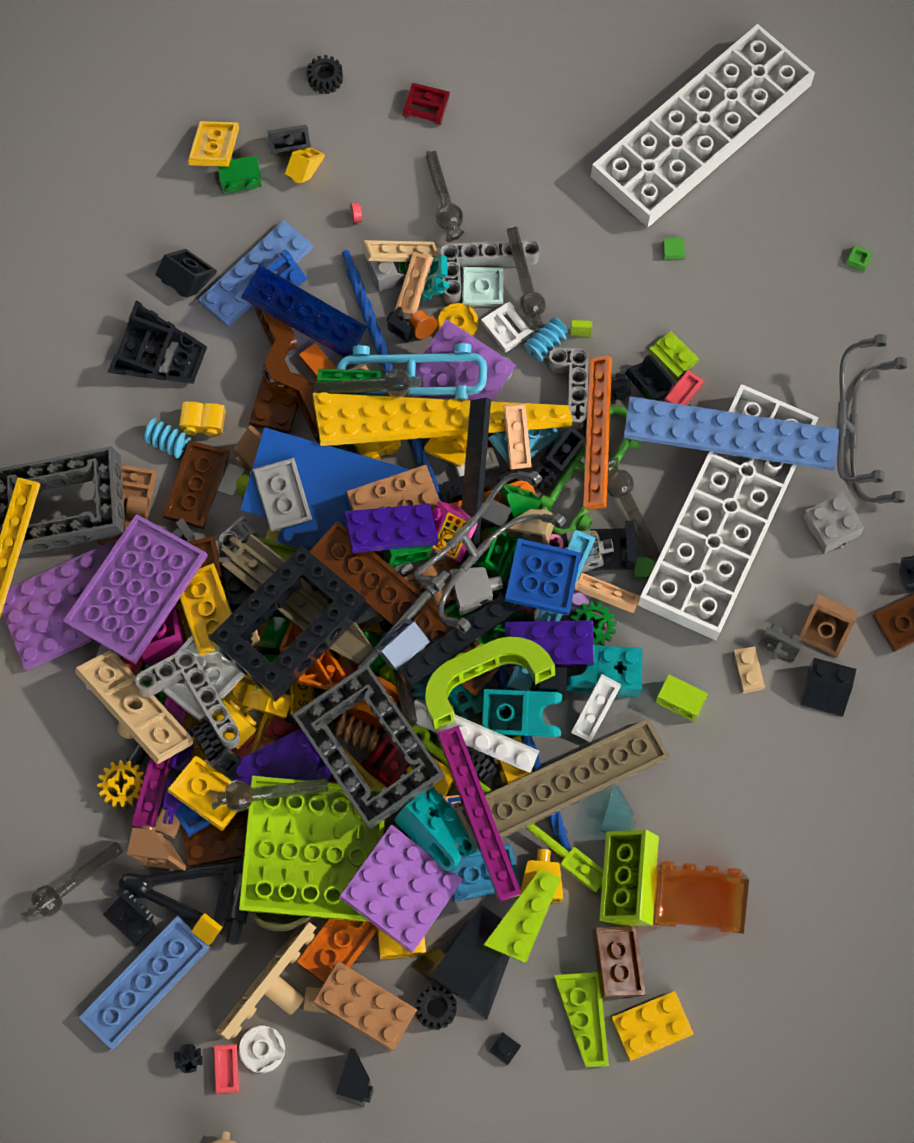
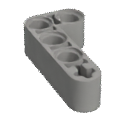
M554 348L549 353L548 368L553 373L568 374L567 405L572 417V427L578 431L584 428L587 418L588 354L585 350L579 348ZM554 359H560L562 362H555ZM574 360H581L582 363H576ZM579 378V379H581L582 381H581V382H576V381H574L573 379ZM580 397L582 400L575 401L573 398ZM575 412H579V419H576Z

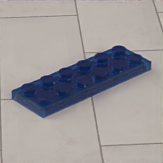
M260 264L241 296L243 300L343 357L353 355V346L359 344L367 328L364 324Z

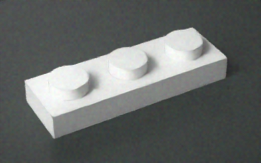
M601 674L571 733L591 743L621 684Z

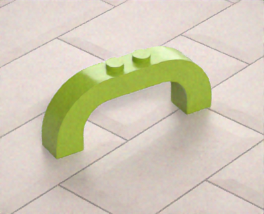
M520 637L499 638L486 644H479L473 650L466 653H459L453 659L442 664L432 674L426 687V706L434 729L437 730L455 721L454 710L448 701V696L457 685L504 664L522 666L529 672L534 683L538 684L555 676L554 662L540 645Z

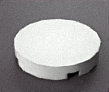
M259 1025L249 1029L243 1035L239 1045V1055L241 1061L248 1069L256 1073H266L274 1070L282 1062L285 1055V1044L277 1030Z

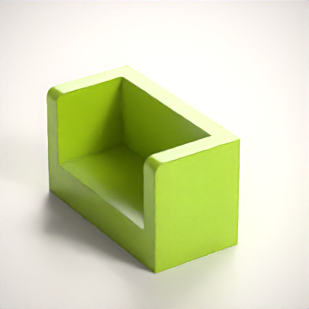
M668 675L655 703L695 722L708 693Z

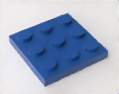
M518 538L504 601L568 616L581 552Z

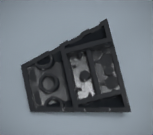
M136 300L129 316L126 331L107 373L194 384L207 346L188 333L180 331L171 322H166L157 313L148 310L142 306V303Z
M483 905L480 906L414 964L412 968L430 981L433 979L467 1002L469 1008L485 1019H488L510 957L486 947L484 944L502 921V918Z

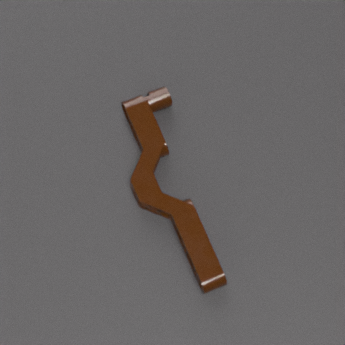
M296 293L281 296L278 299L273 298L257 302L255 304L256 314L272 346L264 361L262 370L264 378L271 390L297 400L316 442L320 443L313 404V393H322L320 387H317L316 381L310 382L292 374L285 361L289 350L297 348L295 334L285 314L300 311L299 298ZM345 444L329 445L334 448L345 450Z

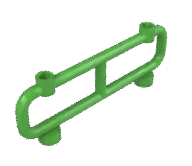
M618 405L610 406V415L616 413L624 418L627 417V409ZM623 439L608 463L607 481L628 447L638 450L643 441ZM586 441L576 452L548 497L543 495L540 499L542 501L539 506L541 509L549 512L552 510L555 501L575 469L585 473V463L581 462L586 454ZM582 505L568 528L560 529L554 526L552 534L559 535L562 538L563 532H575V530L588 531L593 522V518L586 515L589 510H586Z

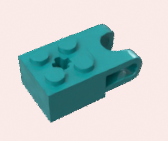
M594 645V665H583L585 672L582 675L568 677L566 690L574 693H592L602 674L621 684L616 696L639 697L642 690L643 648ZM616 669L622 670V674H618Z
M484 689L482 726L502 735L560 737L561 729L558 726L547 725L543 720L542 714L548 705L560 704L562 702V694L558 692ZM508 707L512 711L509 718L503 715V711H507Z
M433 786L406 804L394 819L411 840L425 852L427 851L445 871L453 870L460 863L461 855L458 850L466 856L477 852L472 844L470 845L467 840L469 842L470 840L455 810Z

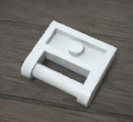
M511 302L504 304L481 319V324L505 353L523 341L532 338L533 334H535L531 327L528 328L515 312ZM503 315H508L521 331L520 334L515 331Z

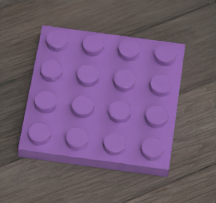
M446 319L423 354L454 353L455 344H471V353L481 355L486 361L487 381L484 389L478 394L468 395V400L487 397L492 402L516 365ZM474 361L417 362L415 368V387L475 386L478 383L479 366ZM407 379L402 387H407ZM455 395L413 396L414 398L455 399Z
M390 825L338 898L412 953L463 879L452 871H445L428 852H425L393 825Z

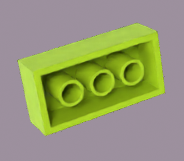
M646 829L606 832L599 921L613 927L653 926L659 836Z

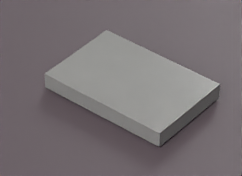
M294 458L252 469L270 532L312 520Z

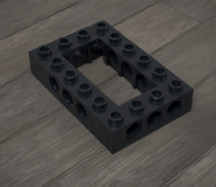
M301 546L208 638L212 647L276 702L367 611V603L362 595L306 548ZM300 578H302L311 586L314 592L317 591L327 600L329 606L271 663L247 641L253 637L252 634L263 623L266 624L268 622V618L278 608L284 606L283 603L294 592L297 593L301 589L302 583Z

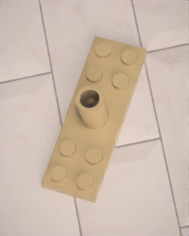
M109 650L76 667L75 674L119 721L117 726L118 734L126 739L134 738L156 764L165 761L193 744L194 739L154 695L143 697L138 693L135 674L113 651Z
M306 922L294 930L214 1031L216 1034L227 1040L230 1037L235 1038L242 1029L240 1024L245 1018L250 1019L257 1010L255 1005L263 995H266L289 1015H292L298 1009L305 997L279 975L289 962L293 964L301 954L299 950L303 944L308 945L315 936L313 932L316 929L314 925Z

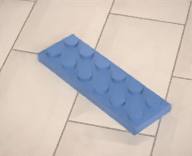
M283 220L198 299L199 303L229 328L266 293L254 275L258 271L262 272L275 261L284 249L289 251L293 260L298 263L313 249V244ZM284 263L268 276V282L277 277L288 265Z
M178 916L79 1017L112 1051L210 950V946L191 932L192 929Z

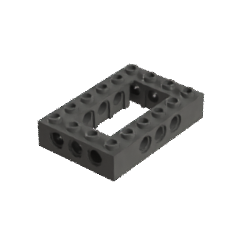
M112 446L0 468V534L18 477L40 483L39 491L89 481L95 483L96 497L94 502L96 503L97 517L92 512L86 511L82 512L81 515L71 517L65 515L60 519L50 521L45 519L41 520L40 523L30 524L27 527L19 555L121 536L124 533L125 517L121 455Z
M368 664L362 666L292 715L370 829L445 778L443 772ZM363 699L412 769L407 775H401V779L388 788H382V792L376 796L327 726L328 723Z

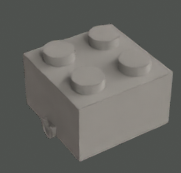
M844 492L805 510L803 519L824 554L839 546L840 548L845 547L849 541L861 536L864 526Z

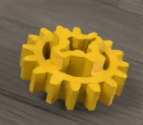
M120 760L117 766L111 762L112 768L109 770L104 767L106 774L99 775V779L103 782L97 784L98 788L102 790L99 793L101 798L106 797L105 803L109 804L112 802V806L115 809L118 804L121 805L122 809H125L128 803L131 807H134L133 801H138L144 781L143 778L145 777L144 772H139L140 767L138 765L132 768L131 761L124 765L123 761ZM126 771L132 773L136 778L129 777ZM122 777H123V779H124V781H125L126 784L123 785V788H122V791H121L119 785H121V781H122ZM109 791L116 792L118 798L112 796Z

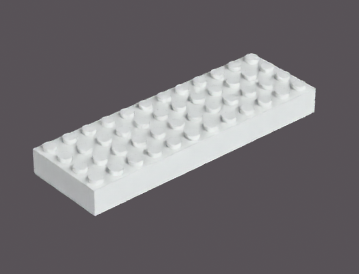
M757 24L593 163L591 178L648 228L807 90L812 84L815 72Z
M742 384L728 411L816 425L819 418ZM709 451L640 596L638 606L717 641L797 465Z

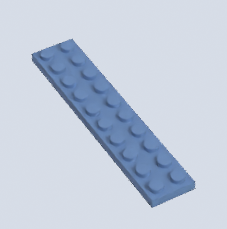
M630 396L623 438L834 471L839 429Z

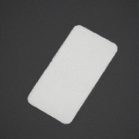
M229 464L218 491L234 495L237 488L236 481L243 474L244 468Z

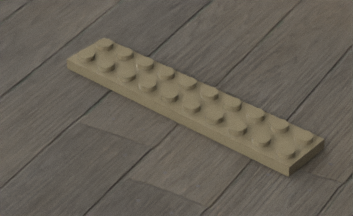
M648 718L485 795L502 839L659 764L670 756ZM461 806L455 810V813L474 850L477 851L479 848L465 810Z

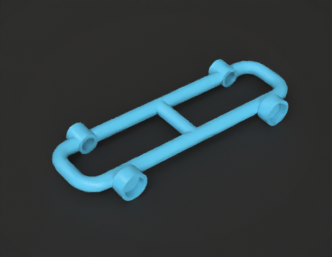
M466 343L455 344L454 353L370 355L369 346L357 345L353 346V355L341 359L337 366V369L345 370L349 364L407 363V387L374 390L338 388L340 393L347 395H455L457 400H468V395L481 392L486 386L487 364L485 359L479 354L471 353V344ZM474 361L479 366L478 383L475 386L415 387L416 362Z

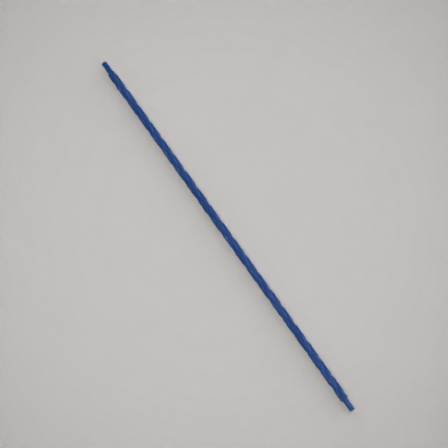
M344 250L342 256L347 266L346 272L362 311L368 332L372 338L376 354L390 355L386 349L381 329L376 322L373 307L366 295L361 275L354 265L350 251ZM381 363L389 388L402 387L397 378L394 364ZM408 439L418 467L427 465L439 500L445 503L439 491L433 469L428 462L427 453L424 451L422 439ZM504 664L495 673L501 690H514L507 687L510 676ZM520 736L522 744L536 749L532 736ZM539 754L532 768V772H536L543 768L542 764L540 763ZM558 811L548 816L555 837H558L560 845L570 852L572 849L566 836L567 830L563 825L561 813Z

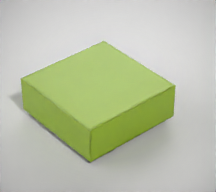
M572 320L570 336L591 337L592 321Z

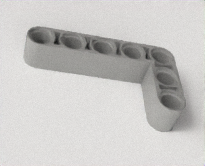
M534 240L445 244L441 248L440 255L453 256L452 258H447V272L455 275L442 278V282L447 281L449 283V288L445 289V292L442 293L443 301L447 305L460 302V269H463V267L532 266L539 261V244ZM472 254V255H474V256H473V257H467L466 255ZM454 291V292H456V293H455V294H449L448 292Z
M179 651L137 675L135 680L137 690L143 697L153 696L183 680L205 719L215 732L220 744L228 749L238 746L240 741L238 727L191 651ZM183 660L191 661V664L188 666H182L180 663ZM165 670L172 672L167 677L160 675ZM194 678L202 679V682L199 684L191 683ZM144 681L152 682L149 687L141 686ZM205 696H211L213 698V700L208 703L202 701V699ZM217 714L224 716L221 721L212 719ZM226 733H233L235 737L227 740L224 738V735Z

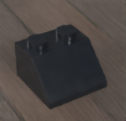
M182 249L164 254L155 276L160 278L163 284L174 288L180 296L187 298L198 294L216 274L217 270L189 250Z
M813 658L809 666L800 705L843 717L857 669Z
M350 1048L336 1091V1097L339 1100L364 1107L365 1102L370 1103L374 1089L356 1050Z

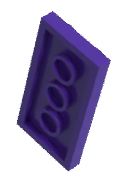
M430 504L345 511L344 513L352 553L437 545L439 541Z
M593 620L505 622V637H520L535 642L549 654L555 666L594 665ZM506 664V667L520 666L517 664Z

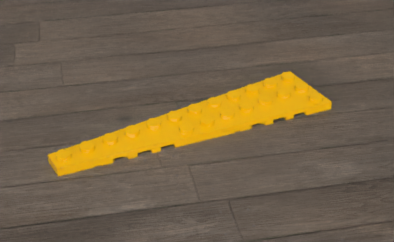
M326 392L313 393L320 446L468 435L470 400L329 394ZM491 402L488 433L506 432L503 406L521 403ZM524 403L528 430L572 426V417L568 405Z

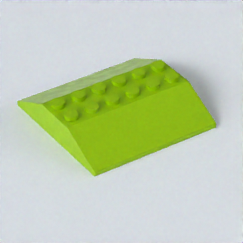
M252 776L239 910L370 922L338 897L383 836L384 820L370 829L339 784ZM369 787L375 796L382 792V788Z

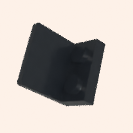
M626 521L624 528L590 530L597 532L600 541L612 539L614 552L602 554L604 565L593 568V570H633L635 568L637 560L634 521Z
M117 887L114 891L119 898L103 915L137 946L155 927L152 921L154 916L143 904L138 906L135 897L127 889L121 891Z

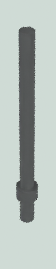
M442 570L438 577L445 581L449 574ZM425 586V591L378 644L406 619L411 620L427 600L437 594V591L433 590L430 586ZM375 648L356 667L357 669H360L365 664L370 666L379 656Z

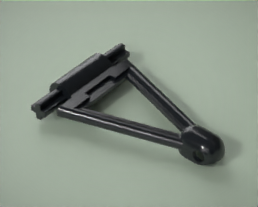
M242 855L239 874L236 875L237 861L187 868L185 871L175 870L149 875L126 873L119 879L118 887L121 891L127 889L135 898L148 899L197 923L204 913L153 890V885L222 875L215 914L212 919L223 927L219 932L221 935L224 932L225 922L229 921L226 943L239 945L242 926L247 923L249 911L239 910L244 855Z

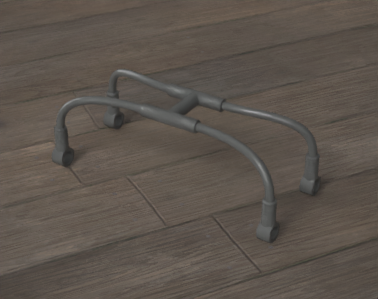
M878 334L874 338L860 340L852 344L845 350L842 356L839 372L840 402L838 403L839 444L837 471L843 481L854 484L858 495L867 502L878 504L904 503L905 492L894 491L892 494L873 498L865 495L861 490L860 483L884 482L885 473L881 470H874L869 474L857 475L858 414L856 412L859 388L865 377L877 370H904L907 368V359L897 357L894 361L883 362L864 371L854 387L850 420L846 418L845 365L847 357L851 351L859 347H885L887 345V336L884 334ZM846 430L849 432L852 477H847L842 467Z
M536 471L531 473H512L504 477L496 485L474 517H471L446 543L447 546L415 572L414 578L420 584L430 586L433 590L439 592L445 585L444 581L438 576L433 578L420 576L421 573L442 558L450 549H454L460 541H462L470 554L447 585L439 602L438 614L447 626L457 628L462 633H466L471 627V624L465 618H460L459 620L451 617L447 618L444 615L445 601L459 577L479 559L496 537L508 528L527 520H541L542 522L553 524L556 528H561L566 522V519L560 513L555 515L544 513L521 516L500 527L487 540H483L477 548L468 536V532L477 524V520L503 485L509 480L517 478L518 480L528 482L532 486H537L542 477Z

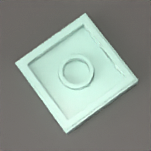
M463 267L462 304L467 307L503 306V268Z

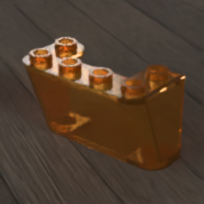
M661 861L660 865H657L653 925L676 927L677 923L717 927L721 932L744 934L749 878L739 868H728V871L719 870V867L706 865L705 869L696 868V864L683 863L682 867L675 866L674 862Z

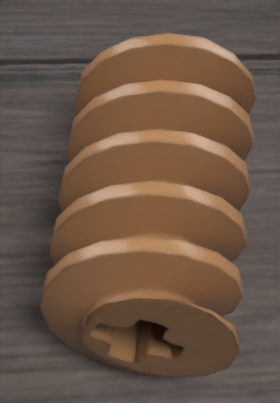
M347 711L344 712L335 729L336 737L340 739L344 736V741L347 743L352 739L353 746H357L360 743V749L364 750L368 747V753L371 754L381 741L384 731L378 734L379 727L377 726L371 731V723L363 727V719L355 723V715L347 719Z

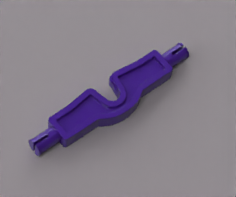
M185 729L187 733H189V735L193 737L191 729L190 732L189 729ZM194 743L174 755L171 771L181 774L191 762ZM171 778L167 780L166 795L163 803V809L166 810L163 823L167 824L168 821V825L172 824L174 812L179 811L181 804L180 800L168 792V788L176 780Z

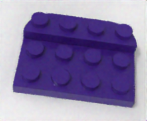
M301 728L241 758L242 762L231 773L236 784L249 794L252 776L330 783L331 776L329 768ZM249 797L248 800L246 801V804H247L248 807H249L250 797Z

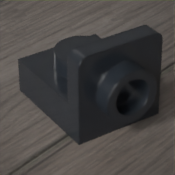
M398 307L395 311L389 313L386 319L387 329L408 343L412 338V327L407 321L401 320L403 311L401 307Z

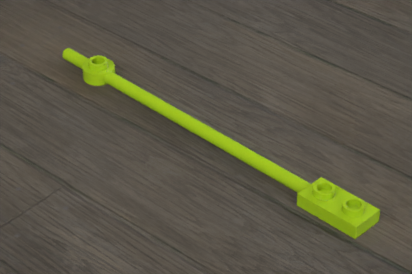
M420 725L411 726L415 734L422 737L421 742L424 747L448 766L443 751L429 740L430 733L428 729ZM480 781L484 795L493 792V790ZM534 823L525 827L564 859L560 864L563 869L593 893L597 892L603 882V869L575 846L570 852L567 851Z

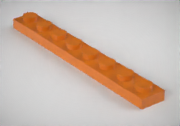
M609 355L590 358L583 501V507L586 510L606 508L612 372V358Z

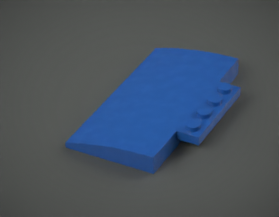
M265 427L252 468L256 469L287 459H295L312 520L280 529L277 543L294 548L303 546L308 551L319 542L337 521L346 527L344 513L345 511H352L345 493L346 491L411 470L331 446H320V443ZM251 471L241 510L266 517L254 474Z

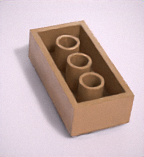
M339 961L333 965L311 1003L388 1051H394L417 1011L416 1008Z

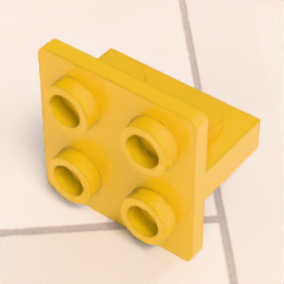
M467 435L431 437L424 447V451L457 467H461L466 458Z

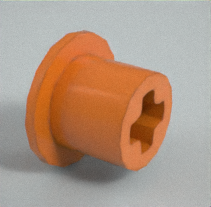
M421 310L415 312L409 320L415 329L414 334L418 339L429 337L436 330L438 324L434 317H428Z

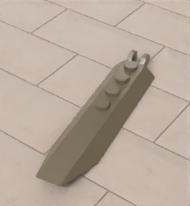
M252 534L249 536L246 544L241 543L233 536L229 539L231 545L238 549L235 553L225 546L220 548L222 554L229 559V561L223 562L222 565L254 591L285 562L283 558ZM300 578L302 583L301 589L297 593L294 592L283 603L284 606L277 610L304 631L329 604L317 591L314 592L311 586ZM355 622L329 649L359 665L373 647Z

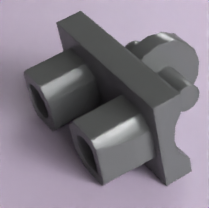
M773 624L770 628L767 627L759 644L773 652L771 657L773 660L779 655L794 661L802 647V644H800L801 637L796 634H790L789 638L782 635L783 629L776 624Z

